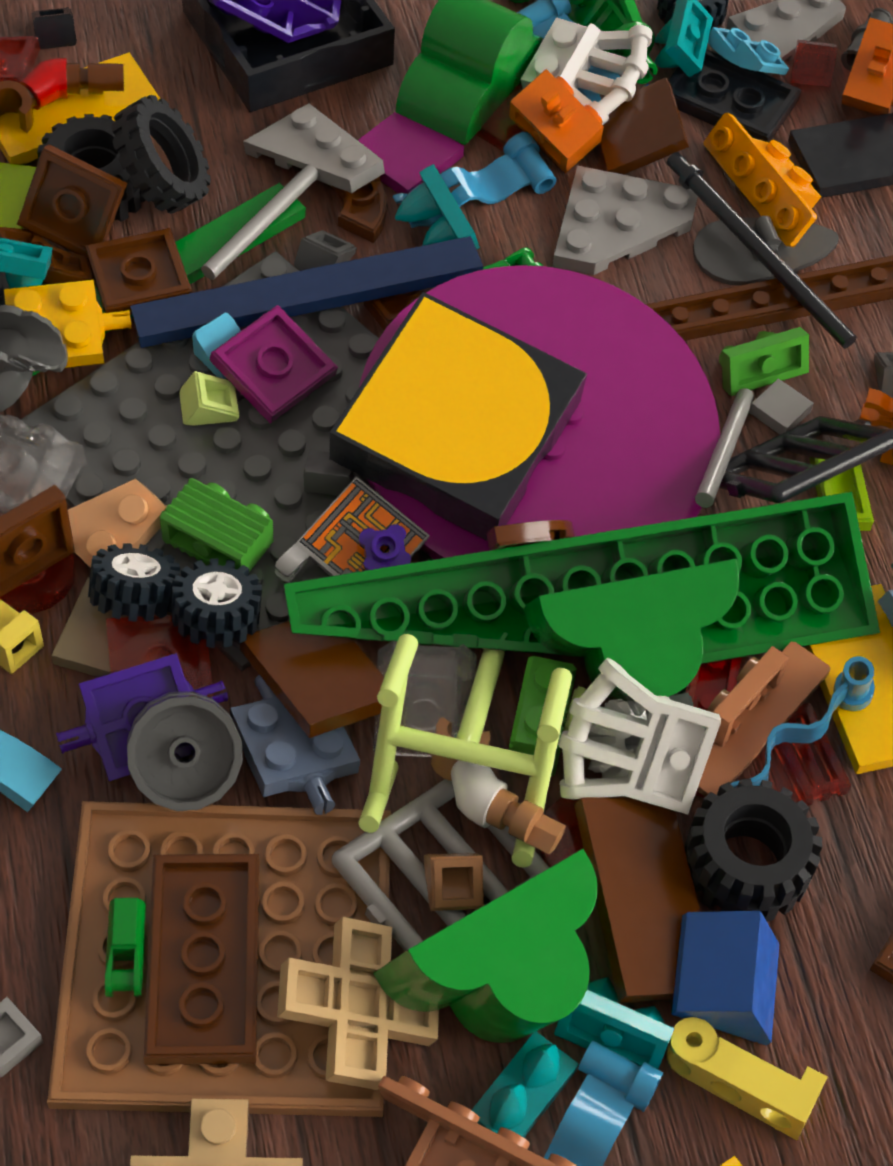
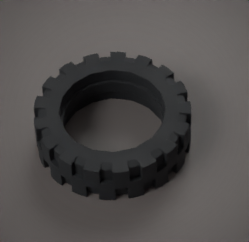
M149 95L142 97L114 116L116 122L112 124V133L115 134L113 145L121 156L118 159L122 168L127 169L130 175L128 179L135 188L138 186L142 191L141 196L148 202H154L155 208L164 211L166 209L168 213L172 214L181 211L207 195L209 191L207 186L211 182L210 175L207 174L209 165L207 159L203 158L202 151L204 150L200 141H196L194 138V131L189 123L185 124L181 119L182 114L176 108L171 109L169 102L162 98L157 100L156 96ZM151 136L163 149L165 155L169 160L173 174L165 166V164L159 157L157 151L154 148Z

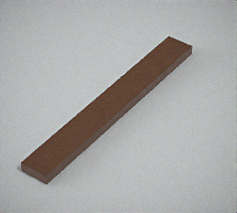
M893 255L797 274L832 311L893 299ZM776 278L646 304L668 322L684 341L811 315Z

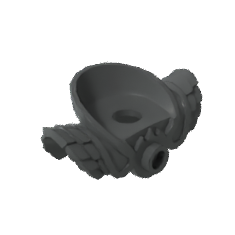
M11 305L0 306L1 413L14 405L27 389L33 371L46 372L50 370L62 372L68 362L66 344H63L62 335L57 327H54L50 320L36 312L23 311Z

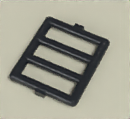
M818 416L731 457L719 488L728 490L729 496L737 498L747 495L773 503L784 502L893 449V429L873 426L870 421L862 419L852 422ZM824 434L862 443L852 447L813 438ZM787 451L825 461L813 465L778 457V455ZM753 469L786 477L787 479L779 483H773L741 475L740 473Z

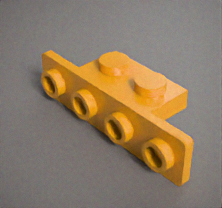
M724 113L704 140V146L761 216H770L781 241L786 246L795 247L817 219V215L812 208L821 196L811 185L812 177L805 170L792 163L789 159L791 153L784 145L775 140H771L768 143L752 138L733 114Z

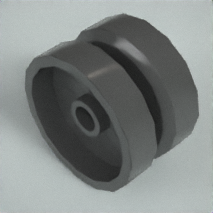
M193 691L168 692L150 701L134 718L127 738L128 769L138 790L154 804L174 811L200 810L220 800L235 783L243 762L242 740L229 713L213 698ZM180 743H190L195 749L191 750L193 757L182 761L180 755L174 753L175 748Z

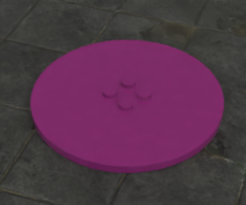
M519 265L479 270L451 279L426 292L587 373L581 402L552 450L534 469L529 479L526 493L507 525L535 521L567 520L572 522L574 536L576 537L698 517L703 507L696 503L695 496L715 446L720 439L718 412L708 379L697 358L681 336L653 309L614 285L574 271L546 266ZM417 299L396 316L375 343L366 362L359 387ZM368 480L370 487L430 535L420 550L434 560L490 551L488 541L436 515L418 500L406 494L388 490Z

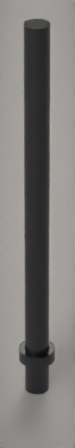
M679 152L670 155L666 164L679 176V184L686 190L691 189L842 348L846 349L851 346L857 336L703 178V171L698 165H691Z

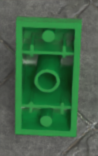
M438 0L429 16L423 33L421 52L410 65L402 81L395 112L466 145L522 86L521 77L544 38L533 34V24L530 18L490 0Z
M731 559L541 595L524 607L526 620L532 634L547 649L564 656H583L586 671L592 682L601 673L598 669L606 658H610L654 695L668 697L683 690L694 679L700 668L703 658L701 628L718 621L732 607L739 589L737 560ZM617 686L607 697L611 700L635 701Z
M584 849L574 853L408 949L374 972L376 980L392 1000L408 1009L430 1012L450 1005L458 1020L469 1032L483 1040L494 1043H509L519 1040L568 1016L581 1003L589 983L587 953L575 931L590 917L597 899V879L589 857Z

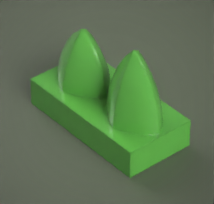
M801 327L781 333L760 331L754 341L737 346L724 347L719 356V363L722 367L723 389L730 396H734L742 388L753 390L773 384L778 378L783 381L809 373V334Z

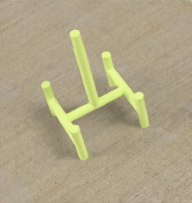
M401 635L377 695L382 709L370 788L359 819V827L368 833H373L379 828L399 769L398 763L395 761L397 746L529 776L525 800L542 807L544 813L564 711L572 681L570 671L565 668H557L551 674L537 730L534 755L479 743L505 655V651L483 649L457 738L400 726L408 673L418 647V641L413 635ZM516 838L512 862L522 868L530 866L533 861L535 847Z

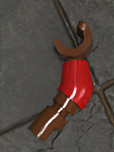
M67 58L42 61L20 83L9 80L0 82V116L9 112L18 113L20 128L28 133L34 122L33 109L39 110L57 99H68V94H80V89H88V94H103V91H124L123 64L88 63V68H80L79 63H67Z

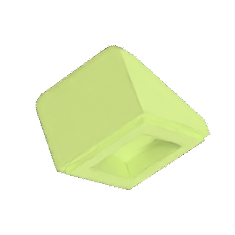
M194 371L181 387L179 394L183 424L195 426L234 422L239 419L236 388L229 380Z

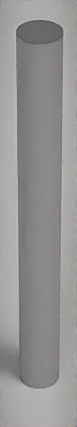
M306 165L201 267L203 274L208 279L214 280L319 177L318 170L313 165Z
M742 388L738 390L721 431L720 439L715 446L695 496L696 503L701 507L708 508L712 506L754 399V394L749 389Z

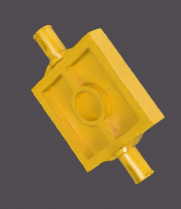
M94 280L4 289L5 305L15 306L23 311L36 312L50 320L54 327H57L68 352V362L65 368L103 364L102 343L105 338V331L132 329L129 310L102 313V308L96 300Z

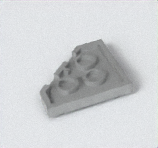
M577 165L552 267L595 275L608 269L609 263L623 256L630 259L656 247L657 241L671 234H674L676 237L685 234L691 230L698 196L691 189L686 190L682 186Z

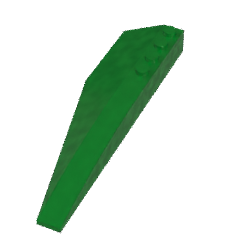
M852 492L283 585L292 634L397 642L401 635L410 634L417 639L418 644L560 655L543 646L535 638L528 626L524 607L538 596L736 559L739 570L738 593L732 607L722 618L701 628L703 639V658L701 664L763 654L772 646L780 651L784 650L790 642H796L803 647L880 633Z

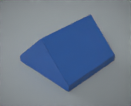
M761 911L687 912L682 915L671 1015L684 1019L697 1017L707 1021L714 1029L763 1045L772 1043L779 942Z

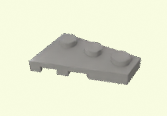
M776 0L730 16L726 29L738 28L745 32L751 41L760 42L761 40H766L780 50V58L783 61L786 59L791 61L800 53L801 47L810 40L816 41L840 22L844 17L846 6L840 0ZM764 72L766 75H769V76H772V75H773V73H766V72Z
M310 103L296 109L293 113L243 141L247 155L255 158L260 157L262 154L274 158L275 165L285 169H289L292 165L301 169L308 164L313 165L319 172V177L316 180L350 193L385 173L383 160Z

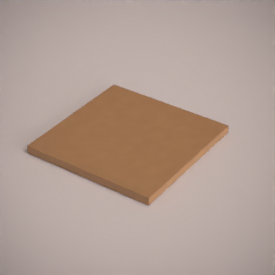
M82 801L47 1099L49 1109L191 1112L192 1099H248L249 1114L383 1117L384 1097H382L379 1089L373 1090L326 1081L329 1027L277 1017L281 964L290 957L332 966L334 924L342 917L370 922L365 916L367 905L332 864V855L335 851L365 832L358 824L362 810L333 809L325 814L323 809L322 815H317L314 812V808L208 805L200 810L174 811L154 803ZM384 810L381 821L391 815L390 810ZM379 847L358 861V863L389 898L390 857ZM259 854L256 1063L145 1065L144 1063L153 855ZM114 898H139L146 904L141 997H134V991L114 992L113 997L105 996L109 903ZM115 961V969H134V961Z

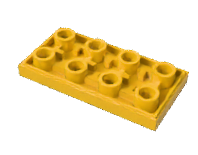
M129 52L99 62L123 64L124 91H103V94H88V89H80V94H68V99H57L39 110L33 109L34 122L28 133L20 128L18 113H5L0 116V149L9 164H27L38 159V146L42 145L43 136L45 133H52V127L56 124H65L68 118L74 116L77 119L84 118V114H94V117L108 115L112 116V120L115 121L114 116L118 112L142 97L154 95L157 97V100L160 97Z
M882 584L871 586L880 633L804 646L806 650L824 661L831 668L829 675L820 684L828 707L833 695L836 678L843 672L844 665L850 658L861 656L867 658L873 664L875 689L871 703L860 711H847L838 706L832 714L855 774L893 767V627L878 603V600L885 594Z

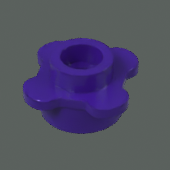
M392 524L388 529L379 531L366 528L360 533L359 543L365 548L363 566L366 571L410 564L411 556L405 551L404 546L406 531L402 526ZM381 546H388L389 552L383 553L380 550Z

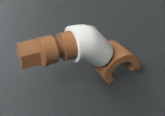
M444 717L439 718L435 733L451 737L452 723ZM490 731L482 732L479 743L490 744ZM431 754V766L442 778L452 781L456 805L469 820L483 828L492 825L502 830L507 826L509 827L508 833L511 836L547 854H551L562 838L566 825L544 815L542 807L528 800H524L521 804L518 803V796L507 790V784L497 779L490 767Z

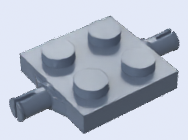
M258 675L254 683L262 696V700L230 708L229 715L241 737L242 751L262 796L266 797L286 791H304L310 799L315 814L322 815L323 809L325 814L329 813L335 807V802L332 800L326 785L336 778L358 773L360 758L344 726L309 738L262 677Z

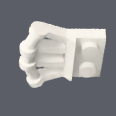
M556 17L521 77L522 88L524 89L547 69L555 78L560 76L565 79L574 91L573 96L583 106L587 104L593 107L600 115L603 125L609 120L608 115L624 101L632 100L636 93V82L639 79H643L649 69L646 62L647 47L652 43L653 32L644 25L633 26L629 31H601L591 23L587 27ZM631 49V55L626 58L603 50ZM590 66H594L622 76L614 80L588 72ZM577 89H586L605 95V97L599 102H592Z
M606 658L598 668L601 672L580 698L573 699L569 710L570 714L573 715L569 729L562 732L558 743L559 747L562 748L564 779L559 783L561 797L581 799L626 796L688 815L721 724L720 715L670 700L667 696H656L632 678L618 663L610 658ZM617 686L648 710L649 715L647 720L604 708L600 705ZM592 723L641 737L636 752L590 740L588 734ZM583 757L629 770L626 777L585 778Z

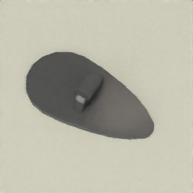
M770 216L743 218L794 272L814 265L828 256L837 247L839 241L835 231L813 223L796 246L789 247L778 237ZM721 220L709 223L698 232L693 244L694 260L701 271L713 280L728 285H745L775 279L772 273Z

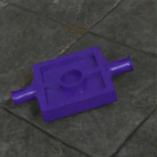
M177 653L79 683L78 687L85 706V725L60 733L57 732L58 742L78 736L77 740L59 745L60 750L64 754L65 752L92 744V747L101 757L108 781L130 775L128 769L127 738L134 718L150 701L168 692L193 691L207 696L208 694L224 690V683L221 680L194 690L184 677ZM227 692L211 697L217 703L228 701ZM183 742L176 746L174 753H178L183 758L192 755L191 750L195 749L190 743Z

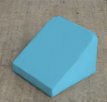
M228 313L215 318L197 329L192 335L194 355L217 377L226 379V377L209 359L212 351L241 331L235 320Z

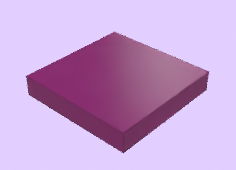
M396 112L358 139L361 144L383 160L385 173L380 176V181L398 194H409L419 184L423 183L419 172L434 164L441 174L464 156V146L457 141Z
M276 305L212 351L209 359L270 424L335 376L338 370V366L279 305Z

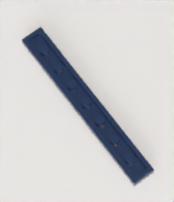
M471 236L131 305L130 307L140 347L144 348L192 338L193 333L197 329L224 313H228L240 328L249 326L276 305H279L289 317L436 287L456 277L483 270V264Z

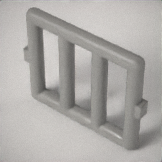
M444 779L382 820L377 831L373 833L364 832L332 855L333 866L367 905L365 916L371 923L392 927V937L404 951L424 940L358 861L381 847L429 903L424 865L398 835L418 821H421L448 854L475 853L438 810L439 807L455 797L452 781ZM489 825L487 828L512 855L516 838L508 833L509 827L506 826L500 830ZM536 851L534 852L532 864L523 868L530 876L524 882L550 868ZM483 862V894L491 902L509 891ZM462 910L435 911L447 926L467 916Z

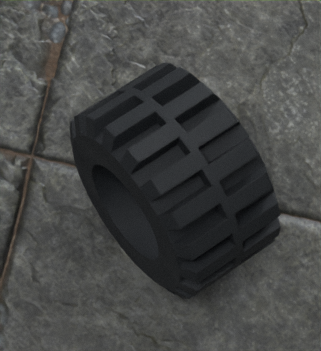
M84 114V118L77 119L74 116L68 118L65 124L58 123L53 126L52 133H45L42 138V145L38 146V161L43 148L50 144L126 182L127 186L114 220L122 222L129 218V212L136 213L141 208V202L146 200L141 196L142 191L139 187L135 188L128 179L130 175L127 169L122 168L118 159L121 156L113 145L115 134L112 133V124L116 121L112 120V116L102 115L101 117H94V114Z
M740 779L737 788H734L728 782L719 786L717 795L710 792L704 798L701 808L698 807L684 848L695 892L702 891L704 893L701 902L709 909L716 904L722 908V911H761L768 922L775 919L778 911L785 915L793 909L796 901L800 902L819 864L822 837L816 836L820 828L816 817H806L809 807L803 800L795 803L791 799L792 791L785 787L782 788L781 792L771 789L773 782L762 780L760 786H753L751 779ZM738 836L755 838L771 849L777 859V863L766 866L746 863L732 853L726 840Z

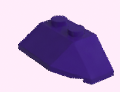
M209 0L210 3L217 6L223 13L235 15L252 24L258 31L266 34L270 33L287 43L335 28L339 21L341 0Z

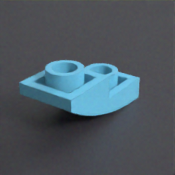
M713 27L710 31L708 44L729 62L739 67L759 72L786 75L789 71V67L780 58V50L774 44L766 40H761L760 42L751 41L750 37L738 28H731L729 30Z
M0 730V792L28 813L62 768L29 745Z

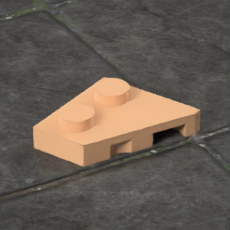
M134 479L68 509L75 548L74 552L91 567L93 555L96 556L97 551L100 549L107 551L110 545L115 544L119 549H122L123 543H131L132 548L139 549L140 544L146 545L161 528L160 515L162 511L166 510L167 505L144 484Z

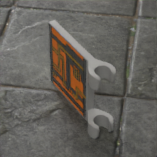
M356 476L303 536L276 561L274 573L284 583H290L309 559L330 576L366 571L363 566L365 548L359 543L360 533L366 528L379 531L388 529L392 524L402 526L406 531L404 539L405 551L410 554L411 558L429 539L430 535ZM384 545L381 546L380 550L383 553H388L389 547Z

